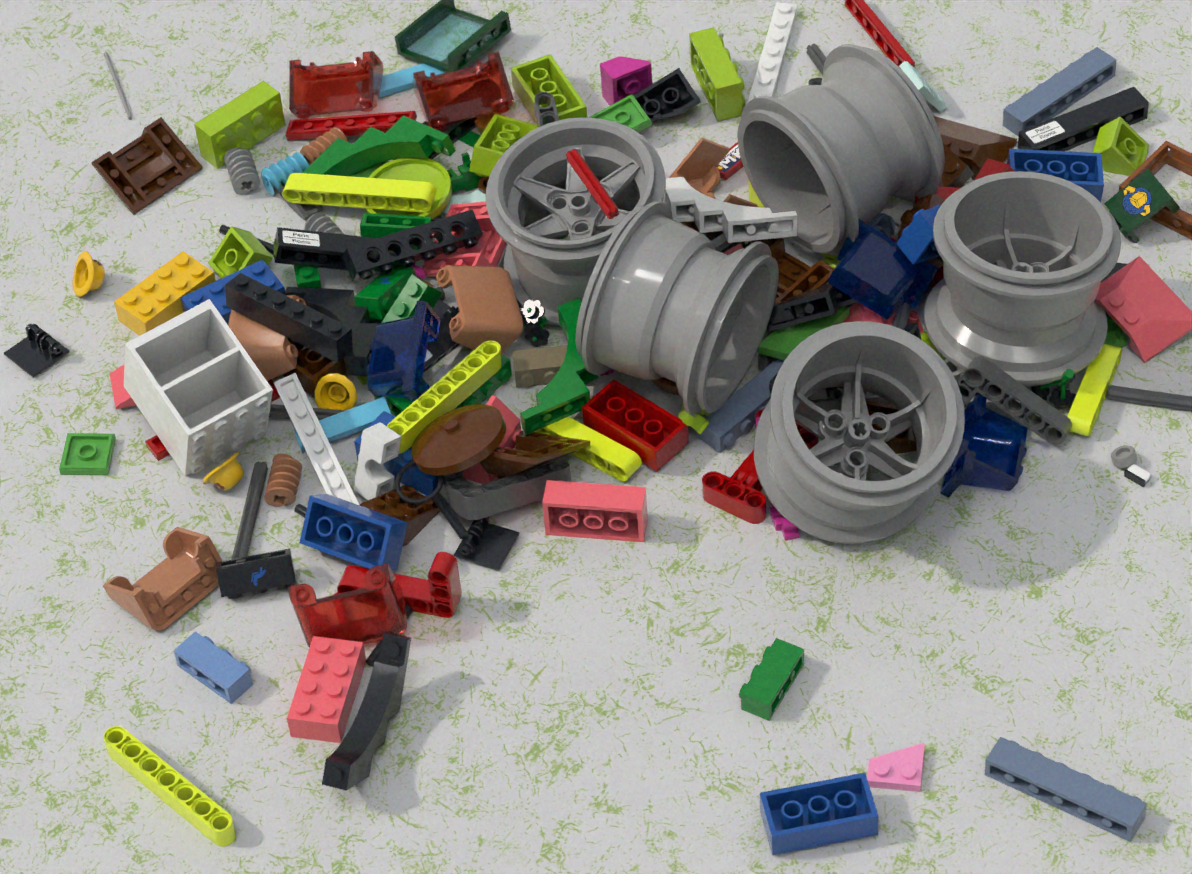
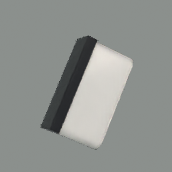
M1135 464L1131 465L1124 472V477L1143 488L1152 476L1149 472Z

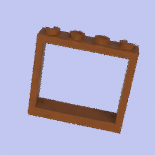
M1165 141L1119 186V191L1147 169L1155 175L1165 164L1192 176V153ZM1165 206L1150 218L1192 240L1191 214L1181 209L1173 214Z

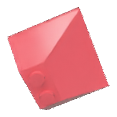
M486 201L451 204L446 217L473 209L483 235L478 244L472 248H458L452 254L445 255L442 253L430 261H425L421 269L426 277L435 276L446 265L497 266L506 242L499 236L490 221ZM451 232L453 236L460 237L458 233Z
M1140 256L1101 282L1094 301L1129 336V347L1144 363L1192 330V311Z

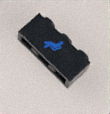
M290 548L216 562L221 597L227 596L228 599L239 598L242 596V593L247 592L261 594L266 592L268 588L287 589L296 583V574Z

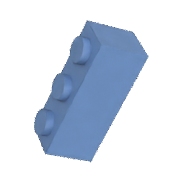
M196 631L173 650L178 667L230 704L236 701L253 685L250 674L251 669L243 661L238 662L226 649L221 650L209 637H203Z

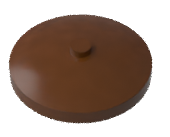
M475 404L454 409L432 421L419 433L412 445V458L418 469L425 474L439 476L463 471L484 460L499 446L506 433V423L500 411L490 405Z

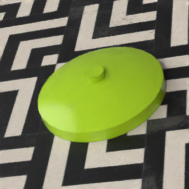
M407 157L392 160L380 166L368 178L422 181L433 184L437 189V193L430 211L410 212L365 208L366 213L426 216L434 219L447 207L451 199L452 183L450 176L440 163L429 158Z

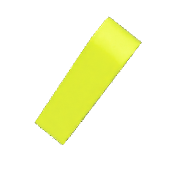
M1104 344L1099 355L1088 365L1067 416L1072 423L1071 433L1090 437L1107 396L1108 387L1111 385L1119 366L1122 348Z
M570 417L534 431L590 441V446L573 452L571 455L622 482L627 481L642 465L641 458L637 453Z

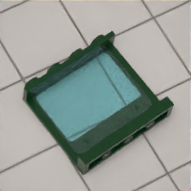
M440 0L395 36L398 55L458 75L511 32L509 14L501 11L491 20L456 9L454 0Z

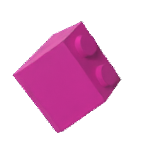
M618 56L600 64L602 97L609 106L631 94L634 96L652 85V66L650 61Z

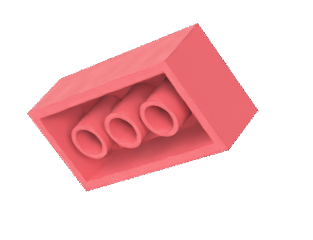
M547 480L542 502L546 535L644 542L648 523L646 487Z
M313 636L287 716L291 737L334 743L342 742L366 664L363 642Z

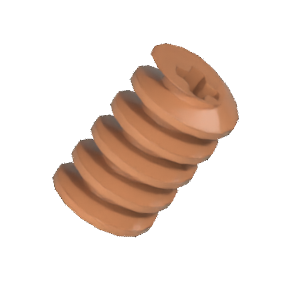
M333 127L329 132H325L323 136H319L316 140L309 142V145L303 146L300 154L311 165L337 138L347 142L348 140L339 128Z
M276 454L272 460L273 463L264 498L268 505L281 507L291 505L296 500L302 464L288 454Z

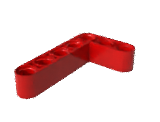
M446 552L436 554L428 572V580L389 572L380 573L369 568L350 565L345 568L337 586V591L341 592L343 597L347 599L403 609L405 605H408L413 609V612L442 618H451L454 615L462 595L457 560L453 555Z

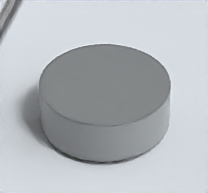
M1126 445L1116 448L1111 453V458L1114 466L1125 468L1137 461V454L1132 446Z

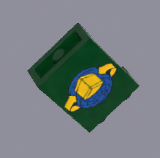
M1149 169L1104 203L1110 210L1109 212L1114 217L1116 223L1119 222L1121 224L1119 227L1120 232L1126 239L1131 237L1135 243L1140 240L1133 231L1163 207L1167 206L1173 214L1180 209Z

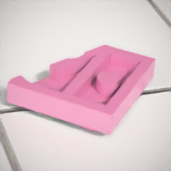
M917 744L869 759L867 774L869 787L920 792L925 744Z

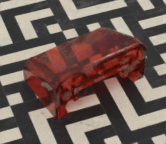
M374 51L363 52V59L356 57V62L317 66L314 62H311L310 66L301 65L300 59L290 60L289 110L300 119H307L313 115L359 110L362 112L372 111L378 104L383 78V62Z
M499 52L488 54L489 60L483 64L480 60L477 61V66L435 76V72H432L430 77L425 75L424 70L413 73V89L429 127L437 130L444 128L447 124L495 112L505 113L510 110L514 98Z
M388 564L375 566L367 571L364 580L365 588L316 599L314 589L308 584L288 587L292 606L309 648L313 636L363 642L364 645L383 640V635L386 632L399 635L405 632L407 618L403 592Z

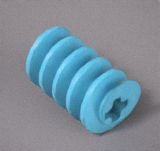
M296 152L292 157L288 156L285 160H279L277 164H271L269 168H263L261 176L266 190L271 195H274V187L280 192L281 184L285 186L290 174L302 173L310 165L303 155Z

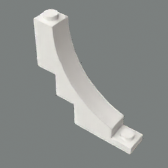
M684 177L666 178L663 203L670 207L673 220L678 222L695 221L700 233L723 231L728 243L797 236L796 211L772 213L770 208L742 206L723 202L695 190L686 182Z

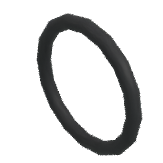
M411 460L397 474L395 480L396 492L402 500L409 504L429 502L441 491L444 475H439L438 486L432 494L421 499H410L401 491L400 481L405 471L411 466L416 465L414 460Z

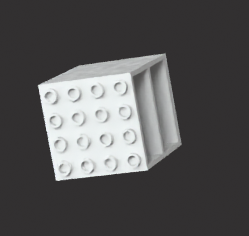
M210 299L125 343L124 388L184 476L200 472L206 464L212 461L214 463L218 462L226 453L232 450L238 451L245 446L246 442L252 439H260L266 434L273 389Z

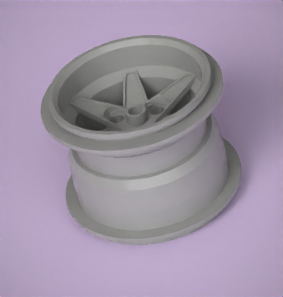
M852 44L838 46L828 54L825 60L821 85H804L778 98L758 96L746 104L738 126L737 139L742 164L761 203L765 208H770L772 213L796 211L797 236L791 238L814 252L829 255L844 254L855 245L859 229L883 211L890 196L914 203L915 196L920 199L929 194L934 195L940 187L945 154L939 128L929 106L914 83L893 61L880 52L867 47Z
M569 118L548 123L529 132L510 146L497 161L487 183L486 207L494 229L507 243L504 269L510 273L517 302L523 308L525 301L529 299L533 301L539 300L542 303L541 307L545 309L544 316L547 317L548 323L561 327L558 317V306L577 298L582 302L596 262L620 222L628 213L639 206H646L653 201L663 202L666 189L664 167L656 149L644 136L614 121L597 118ZM572 149L578 150L618 207L619 215L617 217L609 219L604 214L568 162L566 156L568 151ZM596 230L603 231L602 233L595 235ZM567 235L570 236V240H560Z
M1017 171L988 175L970 182L950 195L938 209L933 225L934 243L939 255L943 259L944 278L935 285L928 295L924 309L925 329L937 350L955 366L963 370L967 368L974 358L984 357L1024 386L1049 384L1055 380L1062 379L1063 372L1066 369L1073 370L1075 374L1088 366L1101 352L1108 328L1105 311L1094 300L1098 294L1101 280L1112 271L1118 261L1121 250L1120 230L1107 208L1082 187L1056 176L1036 172Z
M653 201L646 206H639L633 209L620 222L603 248L582 299L576 327V349L578 355L583 360L585 369L595 375H601L610 369H614L644 380H655L664 377L676 382L679 395L683 399L684 409L689 415L695 417L696 414L702 415V410L710 413L719 410L727 399L733 395L746 375L763 339L772 313L778 286L779 269L777 261L771 255L770 247L763 242H754L745 249H739L730 255H726L716 251L715 246L705 235L673 220L670 207L661 201Z
M854 321L833 325L812 334L791 351L783 362L774 381L771 398L764 408L756 428L754 461L756 472L765 494L774 507L789 522L806 533L823 540L843 544H862L895 535L913 523L922 514L931 501L939 480L950 468L959 451L964 433L965 415L958 384L946 363L929 345L918 337L897 327L877 322ZM844 387L840 410L826 412L807 399L822 389ZM863 390L882 397L899 411L887 415L877 412L869 416ZM834 421L838 423L839 428L831 427L828 422ZM796 423L822 441L809 450L798 432ZM872 424L880 425L883 430H875L872 427ZM910 427L916 438L917 452L915 464L899 457L886 444V442ZM850 458L858 459L861 465L852 464ZM838 465L839 473L830 468ZM868 467L891 480L865 481Z

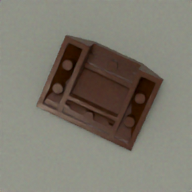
M934 116L942 142L966 165L972 166L974 174L971 180L976 178L987 158L1006 163L1009 149H1014L1017 143V139Z
M162 117L145 127L140 137L114 154L108 151L91 163L133 215L203 168Z
M783 238L754 240L752 242L767 244L770 247L772 257L777 261L779 277L774 304L784 302L787 298L823 286L838 274L836 269L820 260L810 267L786 253Z
M532 432L527 435L523 433L516 435V449L497 447L479 463L488 474L497 475L498 479H502L590 446V441Z

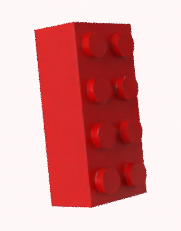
M615 379L582 406L583 425L634 451L639 455L642 463L656 472L689 443L688 426L681 419Z

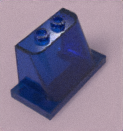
M858 219V237L852 242L849 235L847 236L836 258L840 262L832 271L827 282L885 319H889L905 302L916 309L920 305L938 268L928 261L913 265L896 244V241Z
M417 301L413 317L377 325L374 339H372L370 344L371 359L367 363L366 368L368 375L367 385L373 396L407 397L413 403L430 388L422 376L428 341L437 342L441 319L426 301Z
M978 394L964 410L965 423L962 442L952 465L944 474L940 494L950 497L960 485L1011 491L1018 483L1019 477L1023 472L1021 464L1027 451L1025 442L1028 428L986 408L987 398Z

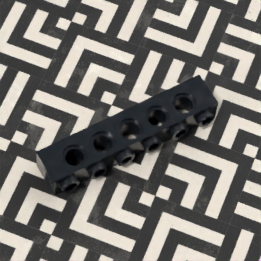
M472 209L347 247L342 258L352 281L358 279L365 281L372 278L374 274H388L397 267L403 266V268H407L419 260L430 261L442 253L445 255L452 254L458 248H472L478 244L483 232ZM451 232L458 233L460 237L453 236ZM430 238L437 239L439 243L432 242ZM409 244L415 245L418 250L412 249ZM388 251H394L397 256L390 255ZM367 257L374 258L376 263L370 262Z

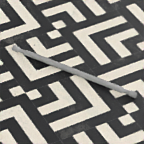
M105 52L104 57L106 58L107 65L109 67L112 78L116 85L125 112L127 113V117L129 120H131L132 115L130 114V110L127 105L126 99L122 92L121 86L117 79L111 60L109 59V55L107 52Z

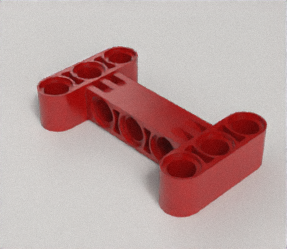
M764 409L759 410L755 414V418L761 417ZM796 423L798 432L809 450L819 443L817 436ZM754 449L731 477L716 471H710L703 475L702 492L704 501L752 524L762 523L766 519V497L760 492L762 485L756 472Z

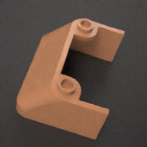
M701 137L669 178L684 177L686 182L695 190L715 199L712 191L720 182V173L717 166L729 153L730 149ZM731 194L723 201L736 205L758 207L755 203ZM695 221L680 222L699 232ZM723 231L707 232L708 237L711 239L714 233H717L718 237L723 234Z

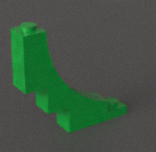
M403 115L386 133L370 127L353 144L337 138L302 173L351 176L362 169L388 160L407 157L428 158L434 151L451 156L456 150L449 135Z
M579 298L558 306L559 323L568 340L567 352L557 374L545 388L536 394L537 406L528 408L520 413L522 429L526 435L582 411V406L590 400V391L585 384L599 378V375L589 373L585 369L583 360L578 355L576 349V327L582 303Z

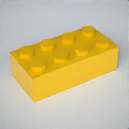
M182 251L114 301L119 322L139 336L184 313L181 297L215 282L214 272Z

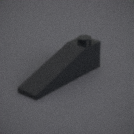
M680 68L634 95L651 122L683 114L701 102Z

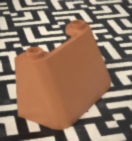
M446 265L435 275L438 285L444 289L453 286L459 308V313L449 323L452 341L472 350H475L485 341H496L501 346L502 354L520 336L523 330V320L510 273L501 267Z
M286 295L306 305L305 301L302 298H299L296 295ZM231 309L228 326L266 381L296 368L298 350L295 345L288 341L287 337Z
M176 527L167 534L163 541V549L167 555L166 559L133 585L125 577H113L103 585L106 593L113 601L148 628L156 631L164 630L219 586L216 562H220L222 559L209 536Z

